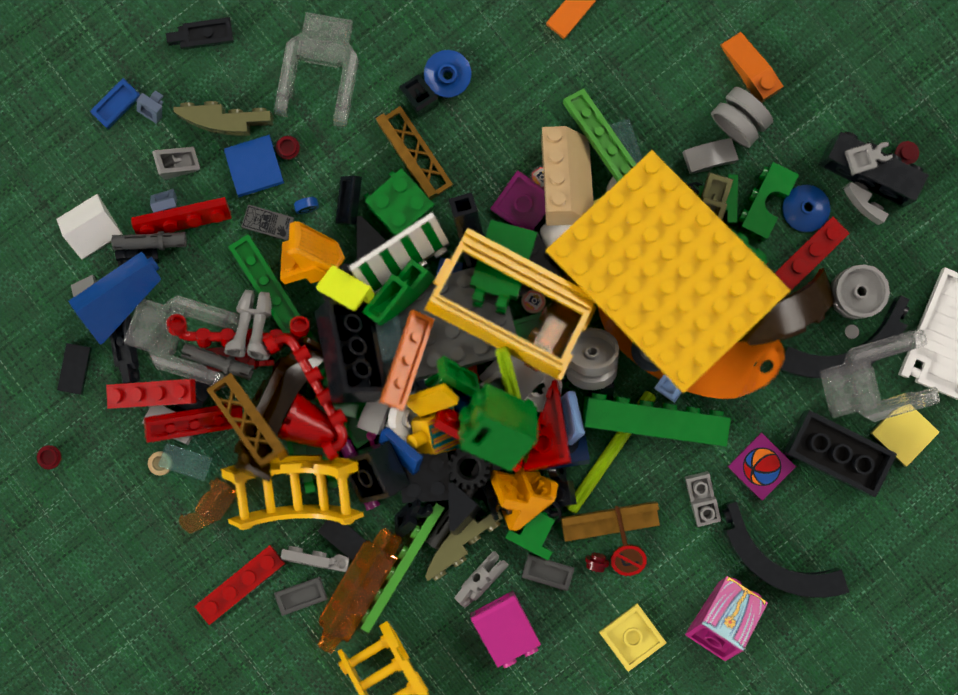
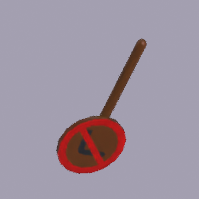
M615 506L623 546L618 547L613 552L611 565L618 574L633 576L645 568L647 556L639 546L627 543L620 507Z

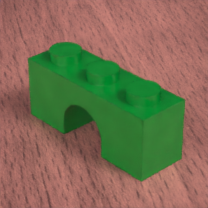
M772 162L768 167L764 166L758 177L762 181L758 189L754 187L748 198L751 203L747 210H742L738 218V222L741 223L738 229L763 242L767 240L778 217L767 211L765 200L769 195H776L782 199L787 198L799 174L775 162Z

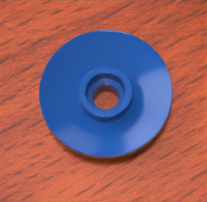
M442 50L433 54L428 59L424 68V80L436 95L445 98L455 97L463 93L471 81V67L462 54L453 50ZM450 72L452 74V78L448 80L443 77L444 73Z
M800 185L793 188L789 196L784 199L782 212L786 222L793 229L800 232H812L821 228L826 223L830 214V203L826 194L818 187ZM805 203L811 204V211L804 209Z

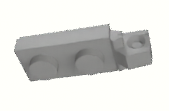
M289 546L288 550L282 549L281 558L283 561L345 573L348 569L349 558L340 554L333 558H326L327 553L313 551L311 555L302 553L303 549L299 547Z

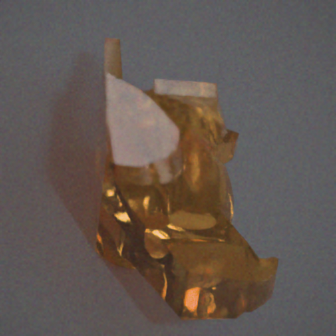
M218 477L215 480H211V489L199 500L195 512L189 513L186 516L180 515L179 524L191 534L220 520L237 496L236 488H232Z

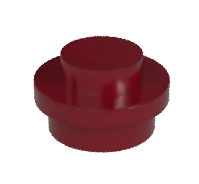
M283 136L277 141V154L285 160H291L299 154L300 144L292 136Z
M904 141L896 147L895 154L902 158V162L910 165L917 161L919 149L915 143Z
M52 445L42 447L37 453V462L44 469L56 468L62 459L60 450Z
M596 552L587 555L585 558L587 562L586 568L594 572H605V568L609 566V561L605 559V555Z

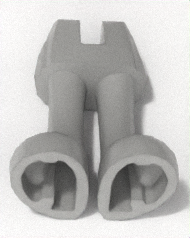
M245 290L237 306L240 318L236 334L225 345L224 352L233 357L245 356L246 335L252 318L254 319L247 354L257 360H268L270 352L263 343L262 334L266 318L271 316L270 293L260 292L257 308L253 309L254 291Z

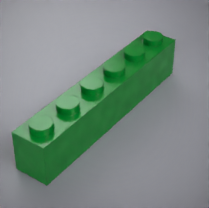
M592 393V397L585 396L582 412L584 427L727 447L731 418L724 416V411L710 409L709 414L700 413L701 408L686 406L685 411L678 410L675 404L663 403L662 407L653 406V401L639 400V404L630 403V398L616 396V400L606 399L607 395Z

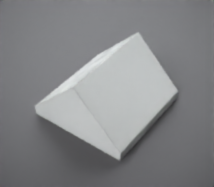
M98 194L56 219L62 236L82 260L112 242V235H123Z

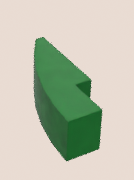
M411 259L398 276L394 274L390 276L362 312L381 326L411 305L435 280V277L426 268Z

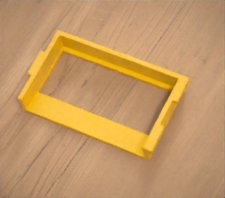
M467 228L451 260L446 258L433 283L437 286L424 310L496 348L508 347L511 356L561 381L573 357L571 351L581 331H586L597 307L594 306L595 302L577 285ZM462 252L582 314L561 358L546 352L439 295Z

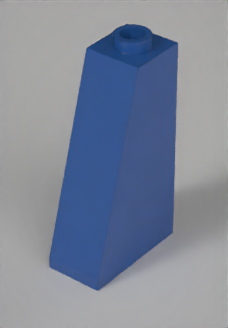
M141 251L68 302L101 345L161 280L156 272L160 268L152 257L147 259Z

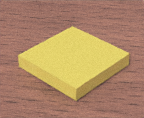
M902 399L870 434L885 448L897 453L895 458L903 466L907 467L937 436L939 431L907 400Z
M638 603L599 631L628 672L667 643Z

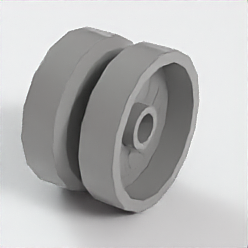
M734 87L725 97L727 103L720 102L711 112V115L716 124L738 144L750 148L759 138L757 131L764 132L774 121L769 111L758 99L746 90Z
M865 264L852 266L837 274L831 283L835 299L834 309L845 318L856 320L871 317L880 312L888 302L890 294L889 283L884 274L873 266Z
M586 328L585 332L581 331L571 351L573 357L566 369V376L573 385L581 389H603L610 385L617 376L618 342L609 332L599 328Z

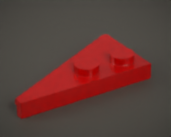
M553 380L548 388L545 406L537 422L538 440L531 447L527 463H524L525 472L572 463L557 380Z

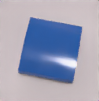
M270 135L224 148L238 197L284 184Z

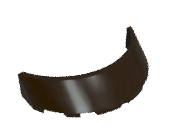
M819 269L817 275L803 288L783 297L737 342L746 341L749 346L771 343L803 333L809 324H819L823 321L825 313L830 307H834L835 303L825 269Z
M309 337L297 340L300 346L306 345L310 351L312 358L308 360L312 368L319 366L324 361L321 344ZM292 350L288 356L278 359L273 366L272 374L267 380H263L251 401L276 437L295 396L307 381ZM246 424L244 430L245 437L256 438L258 428L256 425ZM240 438L235 444L234 453L238 454V461L235 464L236 470L270 482L272 478L270 463L261 468ZM250 442V444L254 448L255 442ZM259 443L257 454L263 459L272 453L273 449L268 444Z

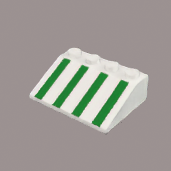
M430 213L349 266V268L358 280L371 286L374 294H377L392 274L398 276L411 259L425 267L428 264L426 260L433 256L439 258L448 251L446 247L449 246V241L433 213Z

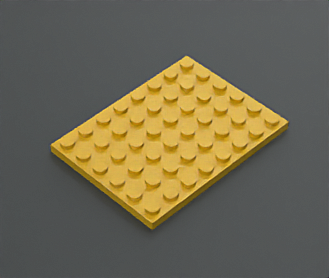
M653 150L545 251L682 393L694 384L791 291Z

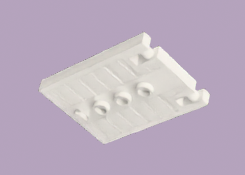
M945 267L942 268L898 375L904 378H909L911 375L916 378V383L958 400V272ZM916 361L922 363L920 369L914 367Z

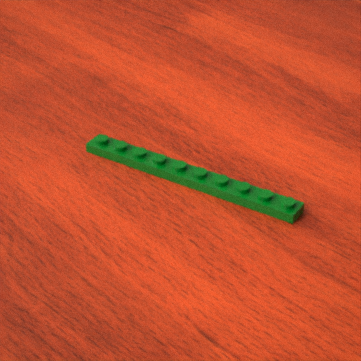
M247 234L228 246L258 295L260 292L270 293L271 315L283 333H291V319L301 315L250 235ZM309 330V333L306 336L302 337H309L314 341L318 342L312 334L311 330ZM324 361L318 366L321 372L323 368L325 369ZM326 379L320 380L324 389L329 387ZM346 417L348 421L343 424L346 427L348 436L358 449L370 441L366 437L368 431L357 428L359 420Z

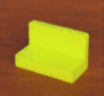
M334 265L330 267L316 286L319 292L352 311H356L362 301L369 304L375 296L371 286Z

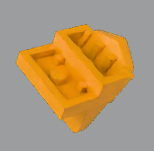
M294 221L289 225V240L282 242L280 280L284 284L307 278L312 284L321 281L332 265L339 268L346 258L336 240L299 221Z
M521 468L515 474L493 470L491 473L490 481L501 507L512 510V513L509 515L504 510H501L509 530H520L556 499L558 483L548 477L541 476L539 471L525 472L524 468Z

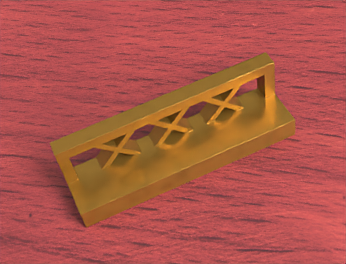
M401 106L386 116L383 113L376 118L378 125L430 200L453 186ZM400 114L404 120L403 130L394 129L389 120ZM407 126L409 127L411 132L406 131ZM405 135L414 136L417 139L416 150L408 149L403 143ZM420 145L425 152L419 151ZM418 154L429 157L431 160L429 170L419 167L417 164ZM433 165L435 166L437 171L432 170ZM431 174L441 176L446 184L435 190L430 183Z
M232 373L206 389L261 468L277 457L281 461L289 456ZM227 384L231 390L229 400L219 399L215 392ZM232 405L244 408L243 419L231 417ZM236 423H241V428ZM246 424L256 425L258 428L256 438L245 437L244 430ZM250 442H255L254 448L252 447ZM259 443L270 445L273 452L261 459L257 454Z
M652 501L620 507L624 530L630 531L659 526L658 502ZM615 508L561 517L565 542L620 532Z

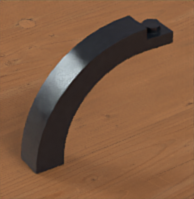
M472 192L448 199L459 241L462 240L467 228L484 236ZM463 252L467 269L476 267L478 259Z
M902 295L895 297L875 333L863 344L846 353L834 356H818L801 352L790 346L784 347L785 360L779 371L797 377L823 379L851 374L866 368L883 357L902 336L908 325L899 320H903L908 313L909 307L907 304L910 299Z
M732 500L724 503L726 509L722 511L727 524L731 523V527L723 529L725 537L739 560L757 577L778 589L799 596L833 597L850 593L843 571L840 568L836 567L820 572H798L783 568L772 562L757 548L749 536L737 501Z

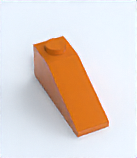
M741 32L720 45L751 94L761 103L777 94L784 87L772 67Z

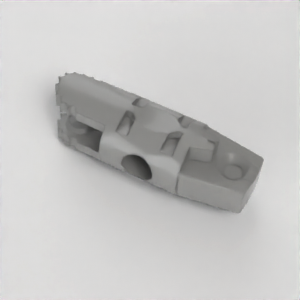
M493 551L461 586V590L454 597L463 607L466 608L472 601H476L508 567V563L505 560L495 565L499 559V554L496 551Z

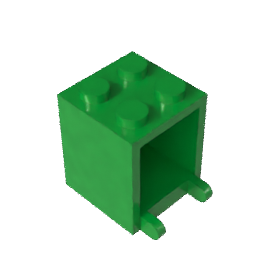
M402 168L396 173L391 171L389 173L391 178L373 194L369 195L366 193L364 195L366 198L365 202L370 211L394 237L430 213L434 214L436 212L434 203Z
M486 383L480 391L477 390L470 404L467 407L464 406L460 411V429L458 432L460 449L509 471L514 469L538 440L537 406L529 399L524 401Z

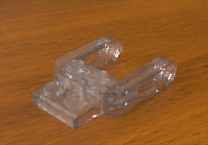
M306 12L302 33L286 42L275 101V115L287 117L289 98H292L299 59H302L305 62L337 68L343 67L333 125L346 128L359 63L358 56L350 45L353 20Z
M176 296L165 304L143 299L134 312L124 339L125 345L148 351L156 369L195 379V381L211 386L225 377V375L219 372L209 370L207 366L173 356L180 338L168 332L166 321L171 315L180 314L185 319L186 317L193 318L222 328H230L236 332L239 324V314L181 296Z
M914 330L850 348L842 365L821 370L820 374L830 416L837 418L857 412L875 422L940 402L938 388L936 387L916 393L911 391L881 400L874 368L871 366L872 361L925 346L927 344L925 331Z

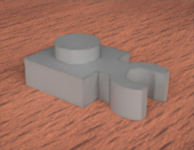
M883 142L876 146L874 150H872L871 143L845 151L852 175L877 168L876 160L887 162L892 159V155L883 156L881 153V149L889 146V143Z

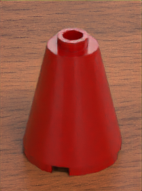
M297 394L288 414H286L277 437L281 440L322 448L321 444L328 440L332 444L336 442L338 434L326 413L304 396Z

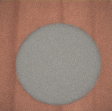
M855 325L847 326L845 335L850 339L856 338L859 335L858 327Z

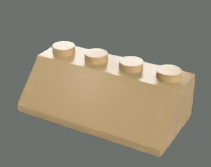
M567 126L542 127L541 145L546 226L573 225L594 205L589 141L586 136Z

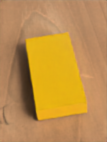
M443 383L409 395L406 405L419 417L457 405L459 397Z

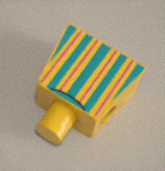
M437 411L422 417L416 416L411 421L413 434L408 435L406 441L413 449L416 448L418 453L438 454L460 448L459 440L433 426Z

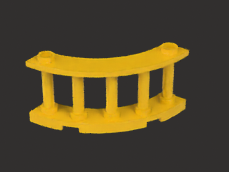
M291 455L281 461L277 457L270 462L271 477L275 474L284 473L290 476L293 505L275 507L271 478L270 482L262 480L266 509L249 512L245 483L247 480L257 477L236 470L235 465L222 468V478L231 481L236 486L239 515L229 518L228 522L241 530L251 529L253 525L295 518H316L339 522L342 525L352 524L356 519L364 517L362 511L351 509L347 480L349 474L359 471L358 462L341 457L330 462V460H323L322 455ZM300 473H313L316 475L319 505H303ZM326 475L334 476L338 480L341 506L329 505Z
M388 621L379 625L383 633L380 636V640L351 658L342 649L337 651L341 658L338 664L343 673L349 675L359 695H369L366 689L396 671H403L409 682L405 688L393 695H429L427 686L419 673L414 671L408 660L410 657L398 634ZM384 648H390L395 656L392 662L361 681L355 666Z

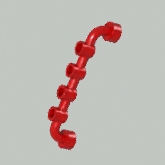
M180 314L171 315L166 321L170 334L186 341H197V345L201 348L209 347L211 342H221L225 348V345L236 334L230 328H225L221 332H210L207 328H200L196 332L186 331V319ZM296 316L290 321L291 333H283L280 329H273L269 333H263L262 338L271 333L273 337L280 334H288L296 340L301 339L309 333V321L306 317ZM248 329V330H247V335H246V346H247V347H248V344H249V341H250V338H251L252 329Z
M270 333L264 336L262 339L271 355L280 351V344H287L291 348L308 382L316 393L319 402L338 434V439L333 444L330 440L321 444L330 462L339 457L337 452L347 442L348 433L343 424L348 421L341 408L338 410L334 408L331 402L329 387L324 389L320 380L324 379L318 366L312 368L308 360L312 358V355L306 345L300 346L299 342L288 334H280L273 337Z

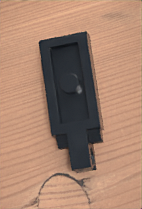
M230 17L183 23V26L178 27L177 32L166 33L168 45H180L181 49L234 43Z
M129 315L110 335L114 364L121 372L123 383L140 381L139 361L131 315Z

